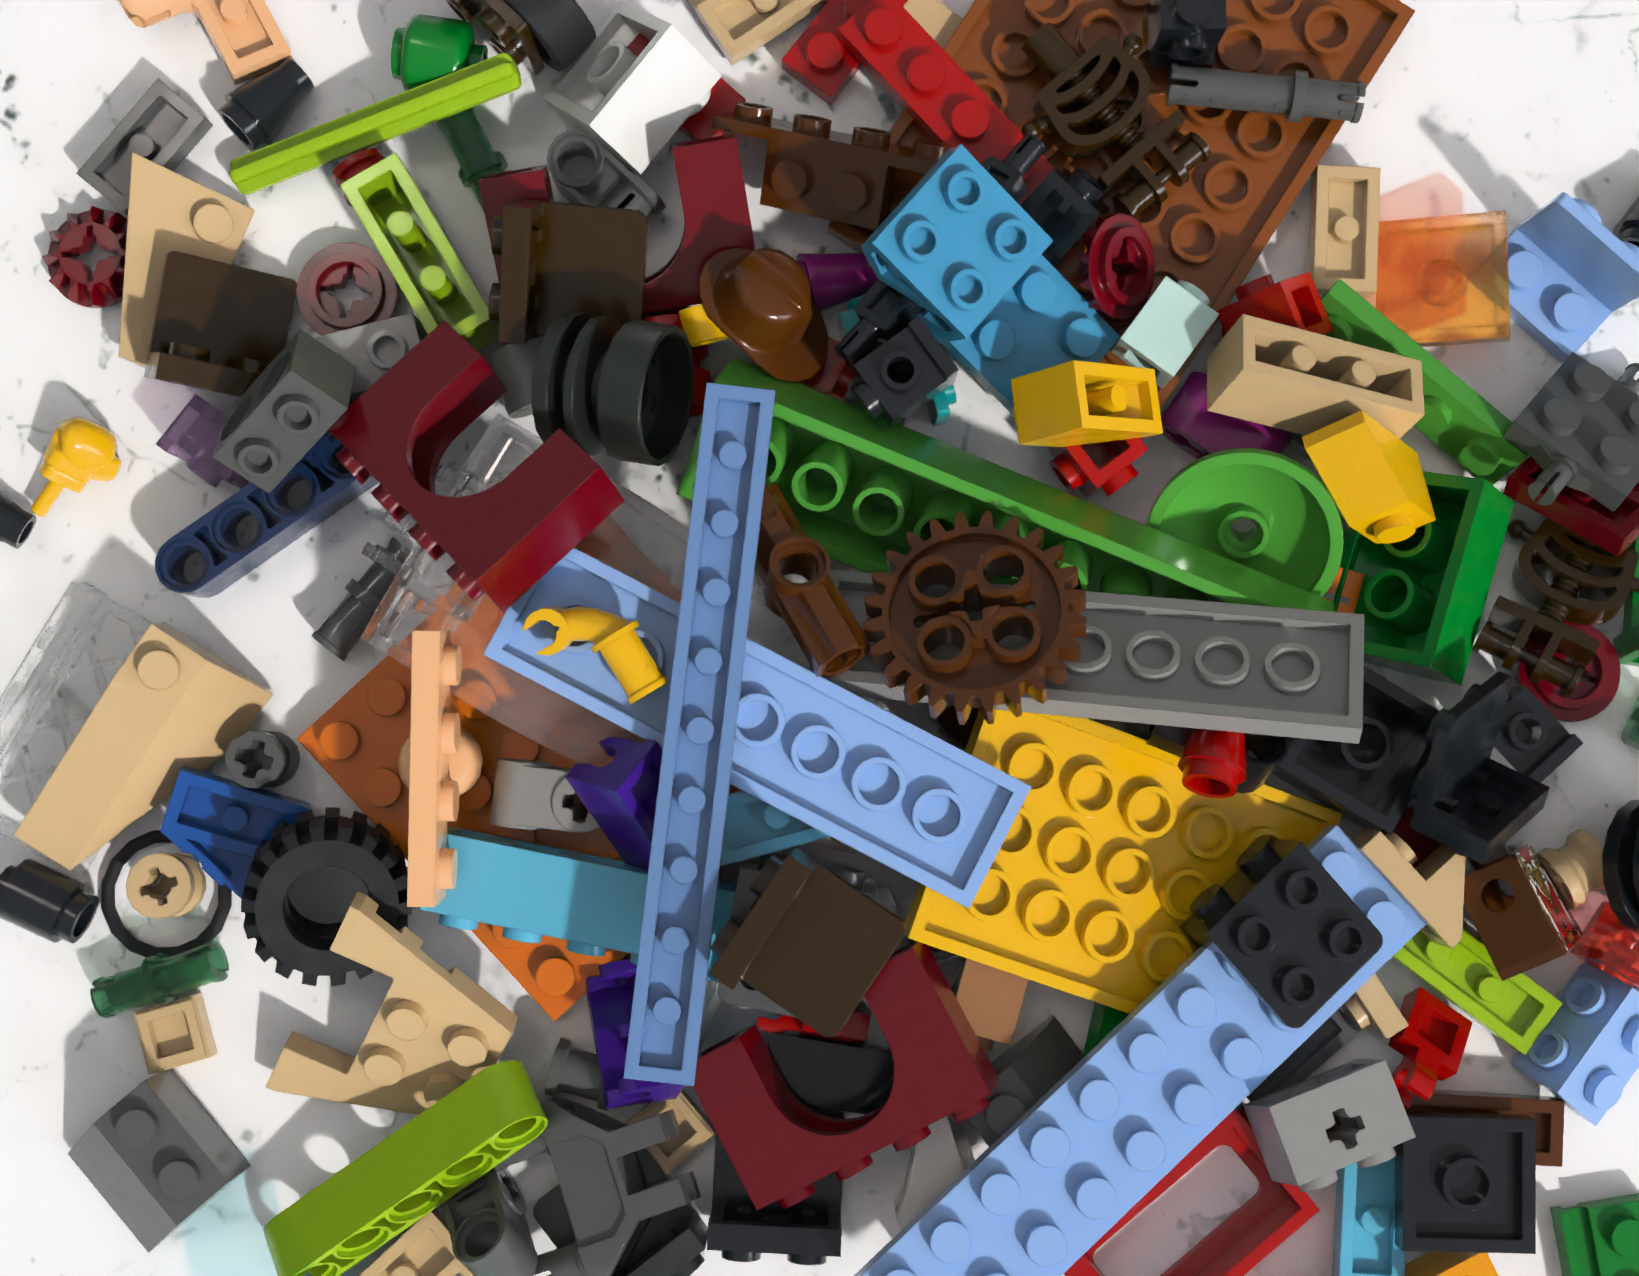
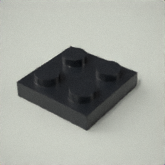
M1406 1112L1416 1137L1395 1146V1245L1402 1251L1536 1254V1119L1526 1114Z

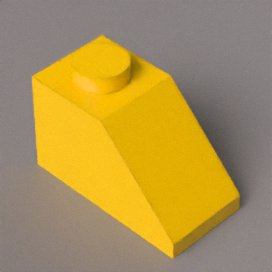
M1072 360L1011 379L1014 402L1013 418L1017 426L1019 445L1066 447L1163 434L1155 369Z
M1363 410L1302 437L1307 454L1348 526L1375 544H1390L1403 541L1411 537L1415 533L1416 528L1436 521L1418 453Z

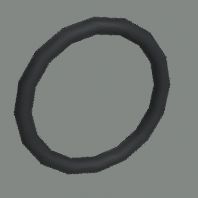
M152 830L130 840L111 859L101 883V910L111 933L129 951L151 960H180L203 950L222 931L232 906V890L225 884L222 887L218 884V906L211 923L196 939L178 947H154L137 940L123 926L116 910L115 884L123 865L137 851L155 843H172L160 830Z

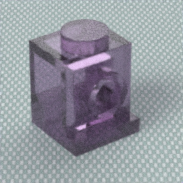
M195 394L157 441L156 445L165 452L187 461L185 465L212 486L217 488L222 480L241 490L251 482L212 458L226 413L215 404Z

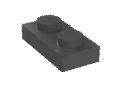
M157 78L76 174L123 213L128 215L132 152L174 172L212 128L213 124Z

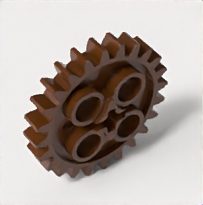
M991 511L984 512L978 527H969L963 512H957L954 530L947 532L936 519L930 520L931 538L923 541L919 536L910 531L906 533L909 553L904 555L897 551L888 550L885 554L891 573L873 572L871 576L873 587L878 594L864 598L867 616L873 618L864 622V630L868 641L875 643L870 648L872 660L875 666L887 665L883 673L889 689L906 682L903 693L905 702L909 706L916 704L924 696H928L930 717L934 719L944 711L947 705L955 706L958 724L960 725L966 723L971 708H981L987 724H994L996 705L1004 703L1016 717L1022 716L1021 696L1026 693L1041 704L1047 701V693L1044 679L1061 685L1065 684L1067 681V668L1062 661H1079L1080 643L1074 638L1086 636V617L1079 614L1086 610L1085 591L1074 589L1078 585L1077 567L1068 566L1061 568L1064 563V548L1061 545H1057L1042 552L1044 546L1043 530L1037 528L1025 538L1019 536L1018 517L1015 516L1005 524L1002 530L995 529ZM1000 575H1011L1019 579L1016 584L1007 588L996 587L989 583L993 578ZM936 584L952 588L946 595L938 598L927 597L922 594L925 589ZM1027 605H1032L1035 607V610L1031 612L1025 608ZM981 612L982 619L969 621L968 614ZM918 621L925 623L921 628L915 626ZM1010 635H1021L1030 641L1024 648L1018 650H1007L998 645L1000 640ZM944 644L954 645L961 649L958 655L948 660H938L930 656L931 651Z

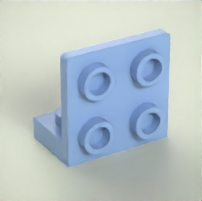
M1561 192L1516 226L1468 281L1559 362L1563 363L1572 352L1576 353L1613 311L1639 297V247L1632 243L1621 241L1602 225L1600 215L1590 204L1581 199L1572 198L1565 192Z

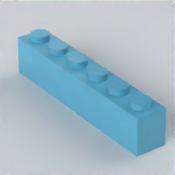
M455 826L447 828V848H456L458 855L455 889H446V898L436 907H420V910L440 914L438 923L447 927L464 930L478 929L479 922L503 927V937L526 943H540L542 935L567 940V950L588 956H604L606 948L631 953L630 962L637 965L648 870L626 864L623 860ZM718 881L711 945L731 917L737 883ZM711 950L707 980L719 982L709 974L720 958L719 955Z

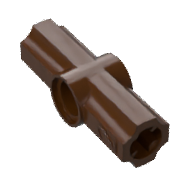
M765 484L755 569L765 585L763 596L766 605L775 615L785 620L817 677L827 675L831 678L851 669L856 662L867 656L871 644L829 574L830 560L827 551L819 542L807 537L777 484ZM789 574L801 575L809 582L795 583L789 581L784 576Z

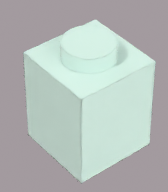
M1166 276L1117 342L1111 353L1131 367L1155 369L1156 384L1163 389L1178 372L1219 313L1208 306L1210 299L1198 287L1184 280H1179L1176 283Z

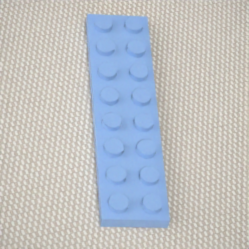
M573 548L507 609L483 655L645 740L648 738L657 741L660 747L663 748L680 603ZM548 606H559L563 609L577 606L592 607L616 614L630 622L637 620L640 626L635 631L668 682L630 704L627 699L628 696L601 652L598 651L593 654L590 647L594 644L587 641H573L566 649L558 653L538 655L537 652L554 643L559 627H554L552 623L546 620H542L532 628L522 631L526 618L532 612ZM747 638L730 784L949 899L970 908L1032 786L825 678L817 677L815 673Z

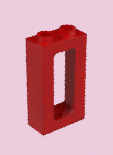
M1242 1105L1238 1110L1234 1109L1064 1274L1065 1276H1105L1094 1263L1095 1251L1220 1145L1231 1147L1254 1174L1259 1184L1258 1191L1160 1276H1244L1318 1213L1320 1209L1306 1192L1299 1190L1298 1186L1273 1182L1271 1180L1244 1106Z

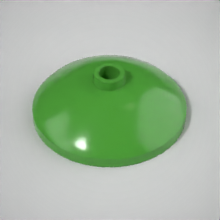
M1227 449L1206 455L1188 464L1163 487L1151 508L1147 526L1320 597H1323L1332 585L1339 570L1343 554L1344 539L1340 513L1324 483L1301 463L1282 454L1263 449ZM1247 518L1254 522L1255 527L1248 532H1238L1232 527V524L1238 519Z

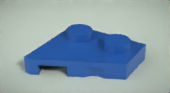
M183 765L179 771L160 832L182 852L191 853L198 859L202 870L221 887L225 884L242 899L249 864H252L255 850L263 839L268 841L272 836L273 828L284 820L288 825L295 823L297 814L307 811L310 803L261 788H246L234 780Z

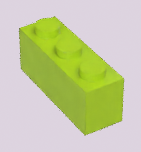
M396 152L340 184L427 334L433 331L441 322L445 321L475 350H479L498 339L499 323L490 322L489 304L413 176Z

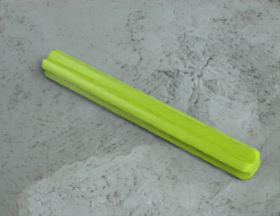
M503 52L235 158L230 162V178L242 194L250 195L518 90L521 87L519 68L509 53Z

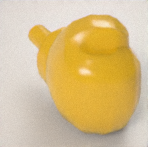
M75 417L63 420L54 431L44 453V460L39 466V471L49 481L30 507V510L38 516L45 517L64 487L80 493L90 479L106 482L114 480L122 463L115 455L117 444L114 434L98 423L86 418Z

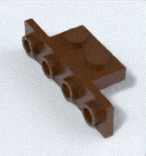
M737 102L734 113L714 114L712 126L714 129L768 140L760 197L761 205L876 230L888 216L895 168L926 174L944 153L952 148L949 144L925 139H915L913 147L890 143V132L870 127H853L852 135L832 131V120L813 115L795 114L793 122L772 118L774 108L749 102Z

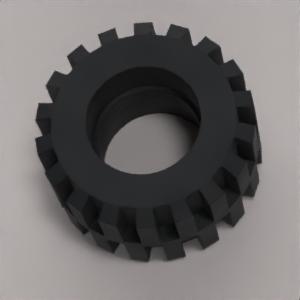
M326 807L324 816L313 817L312 810L310 809L298 813L296 822L288 825L284 820L273 828L272 836L268 841L264 839L255 850L252 864H249L241 900V912H245L243 927L247 939L255 938L257 941L255 953L263 962L273 957L277 961L275 972L287 979L293 970L303 972L302 984L316 986L318 976H330L331 986L346 984L347 972L355 970L359 979H362L373 973V969L330 951V947L342 922L332 924L317 923L305 918L293 907L288 897V890L292 882L301 874L321 866H335L346 869L362 880L368 889V896L379 904L376 914L399 931L404 926L408 928V915H412V907H407L408 867L399 844L395 846L391 842L390 832L380 823L375 828L367 824V815L354 811L352 817L348 818L340 816V808Z

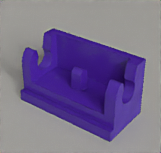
M620 737L605 738L599 742V745L608 756H615L614 759L603 767H594L592 764L576 763L565 778L626 864L648 870L663 750L657 741L648 738L644 743Z
M629 959L598 966L600 975L588 977L585 986L605 1109L676 1099L685 1085L623 1078L637 965L631 963Z

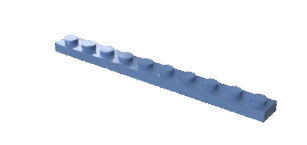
M706 383L624 1079L694 1086L775 404V390Z

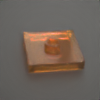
M1506 210L1379 222L1376 309L1421 347L1510 341Z

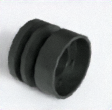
M577 311L559 314L548 327L539 347L532 378V412L535 428L542 442L544 443L560 428L590 456L606 451L609 456L621 461L651 466H660L668 462L679 447L684 435L693 399L694 364L692 348L685 331L676 325L633 320L624 323L622 326L619 321L611 316L600 315L592 317L588 313Z

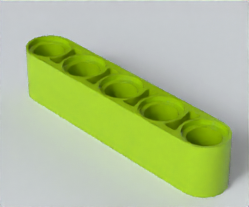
M508 1060L496 1063L480 1071L273 1217L266 1224L263 1231L277 1275H341L543 1133L547 1127L548 1120L524 1064L520 1061Z

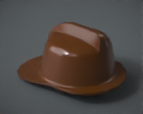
M732 248L719 251L705 263L698 282L699 299L707 317L760 368L776 379L792 383L810 379L822 368L828 353V331L822 313L811 299L810 282L807 275L793 257L780 250L769 248L756 250Z

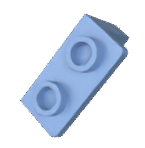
M1583 963L1557 997L1563 1003L1526 1055L1517 1053L1512 1060V1065L1524 1075L1544 1086L1554 1096L1565 1101V1105L1578 1116L1597 1126L1607 1110L1619 1101L1623 1088L1639 1067V992L1632 986L1588 963Z

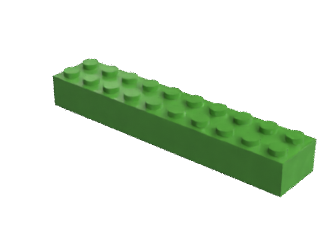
M734 357L715 380L717 384L775 390L765 484H777L807 537L819 542L827 551L828 557L867 573H891L885 553L888 550H893L907 555L909 551L905 534L909 531L919 536L923 541L931 538L930 520L936 519L947 532L954 530L957 512H963L969 527H978L984 512L991 511L995 529L1002 530L1013 516L1018 517L1019 536L1025 538L1037 528L1042 529L1044 539L1042 552L1050 547L1061 545L1064 548V563L1061 568L1076 566L1078 569V585L1074 588L1077 590L1334 612L1332 601L903 425L896 424L890 428L881 416L872 420L859 407L798 382L792 383L776 379L759 366ZM702 421L676 493L690 500H693ZM1000 575L993 578L989 583L1014 585L1019 579L1011 575Z

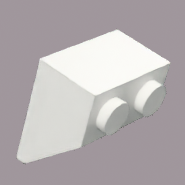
M620 1L595 31L596 38L564 69L542 98L579 130L595 137L621 163L642 174L649 165L656 163L665 155L671 143L670 138L684 121L698 113L705 106L710 98L711 88L722 75L671 23ZM641 33L650 42L640 55L636 57L627 46Z

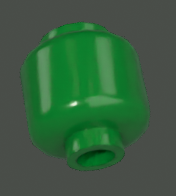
M417 14L410 18L405 28L397 27L393 36L391 47L392 76L394 79L401 80L405 91L488 59L487 46L477 44L473 26L464 20Z

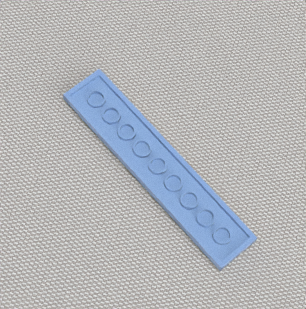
M1328 825L1306 848L1380 931L1383 944L1380 950L1302 1027L1290 1028L1283 1025L1219 952L1200 947L854 1276H1062L1418 933L1426 923L1400 897V894L1369 860L1362 856L1356 849L1357 846L1338 825Z

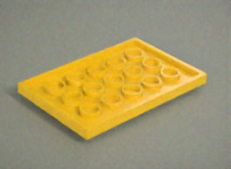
M980 708L965 752L1032 787L970 908L919 883L905 922L904 936L1130 1014L1200 948L1194 945L1180 929V926L1193 914L1189 908L1198 895L1212 885L1220 884L1222 886L1239 869L1236 861L1247 848L1262 839H1267V841L1269 839L1300 841L1306 847L1328 825L1339 826L1343 814L1265 784L1254 792L1244 794L1236 792L1234 796L1228 798L1201 796L1183 786V773L1178 768V762L1181 757L1146 744L1147 740L1091 719L1026 712H1022V716L1016 717L1010 711L996 710L994 724H987Z

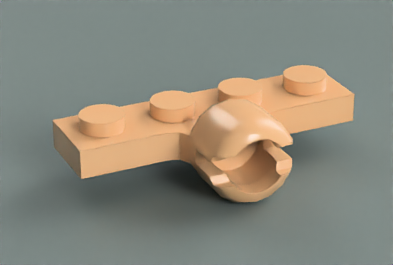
M119 0L128 18L136 26L142 28L149 27L181 13L195 14L202 21L235 85L274 69L287 58L292 59L291 50L264 0Z
M412 630L410 735L401 746L397 762L400 779L409 791L407 907H436L446 898V889H455L458 874V855L456 848H447V821L457 820L459 796L473 787L480 777L483 764L481 747L475 737L460 726L459 713H450V685L458 686L460 684L462 671L460 645H451V631Z

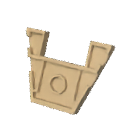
M357 891L330 947V951L392 977L393 981L355 1057H351L292 1031L265 1087L277 1092L419 1115L480 1071L496 1064L514 1031L518 1016L456 966L447 971L420 949L423 944V940L406 926L399 931L376 914L379 904L368 895Z

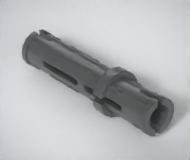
M1171 63L1167 84H1170V87L1166 90L1165 105L1173 106V104L1282 114L1286 122L1299 123L1302 117L1350 121V123L1358 124L1364 108V103H1360L1358 100L1359 97H1365L1366 84L1364 81L1349 82L1309 78L1308 71L1294 70L1291 76L1182 66L1178 63Z

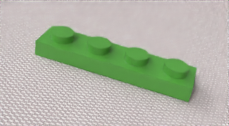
M1340 278L1321 297L1334 330L1325 334V336L1422 361L1425 415L1414 427L1474 477L1485 479L1494 485L1528 458V453L1503 437L1513 423Z

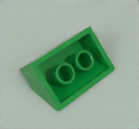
M1423 471L1436 521L1416 528L1415 533L1411 537L1390 544H1375L1348 526L1344 537L1343 554L1340 564L1343 571L1333 599L1334 612L1338 610L1348 570L1365 574L1354 612L1355 614H1364V661L1404 674L1462 685L1514 502L1485 479Z

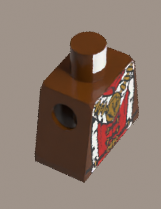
M1504 844L1483 864L1467 857L1473 869L1465 873L1464 904L1502 981L1564 956L1583 935L1578 923L1530 844H1526L1511 852L1506 844ZM1498 879L1505 880L1512 886L1514 896L1506 894L1500 888Z

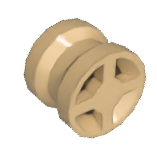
M1578 829L1569 834L1566 844L1557 850L1545 848L1536 853L1570 910L1584 904L1587 893L1594 889L1605 890L1602 862L1604 848L1585 829Z
M161 853L144 857L133 866L126 881V895L131 906L141 915L153 919L186 915L195 910L201 903L206 891V875L201 865L192 857L180 853ZM160 873L164 874V876L160 880V883L158 885H155L157 879L161 876Z

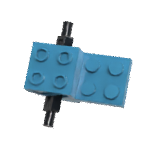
M1026 132L1019 143L1002 161L990 156L980 164L962 144L947 150L865 241L861 249L878 280L854 306V311L860 321L834 347L835 352L846 363L849 362L851 366L855 365L879 337L888 341L905 329L909 322L919 316L936 340L1013 415L1012 378L1072 360L1099 363L1121 338L1095 309L1089 308L1088 302L1042 255L1053 240L1018 204V201L1027 192L1023 176L1041 155H1044L1047 151L1044 143L1037 136L1034 135L1032 137L1031 133Z

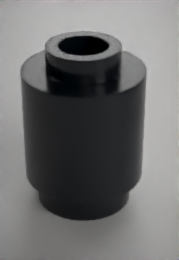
M26 859L17 867L10 865L0 875V918L53 943H57L62 939L70 943L77 942L87 931L96 914L99 898L88 892L87 884L37 861Z

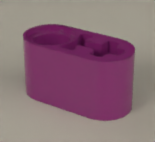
M1196 371L1191 372L1161 417L1162 435L1196 459L1214 452L1236 448L1263 449L1282 454L1293 438L1290 431L1207 411V375Z

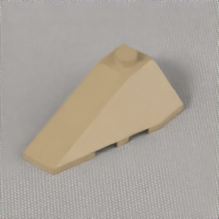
M168 623L151 624L111 680L13 836L70 871L171 796L179 771L183 765L204 771L222 758L230 742L234 738L242 736L250 729L274 693Z

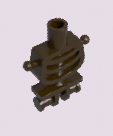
M1049 22L1038 29L1022 47L1024 53L1047 77L1050 83L1042 88L1036 96L1033 112L1038 119L1024 123L1021 133L1024 135L1026 132L1032 134V137L1035 135L1039 138L1041 133L1046 131L1059 152L1072 158H1083L1100 153L1116 143L1115 148H1120L1119 152L1121 154L1124 153V155L1103 172L1097 182L1103 187L1106 194L1127 176L1134 185L1124 194L1118 193L1115 195L1112 201L1120 214H1127L1138 220L1140 218L1139 214L1151 203L1160 205L1168 198L1164 187L1168 181L1177 187L1183 186L1189 180L1188 172L1200 161L1206 162L1211 158V151L1205 141L1194 132H1189L1184 137V142L1174 151L1166 145V142L1180 131L1187 119L1179 108L1146 137H1142V132H1137L1138 128L1133 127L1147 100L1151 86L1146 68L1132 57L1139 53L1143 46L1142 39L1138 35H1128L1123 41L1122 48L1110 38L1103 37L1080 56L1052 23ZM1110 70L1114 75L1115 81L1103 93V88L1098 87L1106 71ZM1127 84L1133 95V103L1126 113H1120L1121 109L1119 107L1116 108L1115 102L1118 100L1124 85ZM1081 104V110L1069 114H1064L1072 108L1076 107L1077 105ZM1093 123L1098 124V129H1103L1099 133L1090 135L1077 134ZM1149 158L1159 171L1154 174L1143 161Z
M1548 518L1543 521L1535 532L1530 530L1524 521L1516 519L1508 524L1507 533L1513 539H1520L1525 545L1514 564L1512 579L1517 590L1528 602L1536 606L1538 611L1535 612L1499 595L1472 650L1477 653L1479 650H1482L1503 660L1501 667L1508 671L1512 669L1517 660L1534 668L1529 681L1538 684L1540 679H1543L1564 689V694L1571 696L1601 642L1564 625L1563 622L1597 625L1610 621L1618 613L1629 590L1639 594V578L1633 577L1639 553L1627 547L1619 556H1616ZM1492 622L1517 633V637L1515 638L1492 627ZM1527 639L1546 647L1541 656L1523 648ZM1556 651L1582 664H1579L1577 667L1554 656V653Z

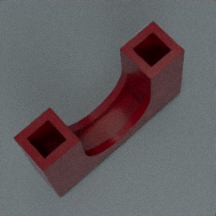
M736 133L678 142L672 145L685 225L681 242L672 258L658 271L645 277L643 313L651 312V317L679 314L680 310L688 308V306L702 304L699 299L698 279L705 263L719 251L732 248L755 250ZM547 164L485 174L478 180L490 242L493 219L495 215L503 216L504 205L516 199L554 202ZM493 256L500 283L501 256ZM536 334V335L533 336L532 338H535V337H538V336H541V335H540V334Z
M443 321L353 401L328 430L344 446L335 457L362 485L371 477L380 484L371 494L398 523L408 514L417 522L407 532L435 562L445 553L455 562L445 572L474 602L485 593L504 613L625 500L601 466L560 428L507 477L491 488L463 497L437 495L435 490L437 468L449 445L508 391L482 355L447 322Z
M913 941L894 951L864 995L887 1039L894 1062V1081L890 1096L886 1103L871 1113L856 1118H833L819 1114L801 1103L785 1083L755 1024L698 1053L693 1088L756 1210L775 1201H778L781 1209L789 1208L816 1191L814 1182L832 1173H835L838 1181L845 1180L873 1163L870 1154L890 1144L893 1145L896 1152L908 1149L931 1134L928 1125L948 1115L951 1116L954 1123H958L976 1115L989 1106L990 1103L986 1096L992 1093L999 1078L928 945Z

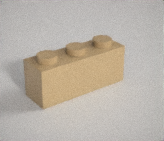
M1242 314L1207 357V411L1307 435L1363 410L1399 439L1425 415L1422 361Z

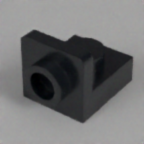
M1065 167L1052 170L1021 206L1053 240L1042 255L1054 268L1060 264L1082 239L1084 233L1088 232L1097 222V219L1104 217L1110 210L1100 199L1105 194L1103 187L1091 175L1079 167H1076L1072 173Z

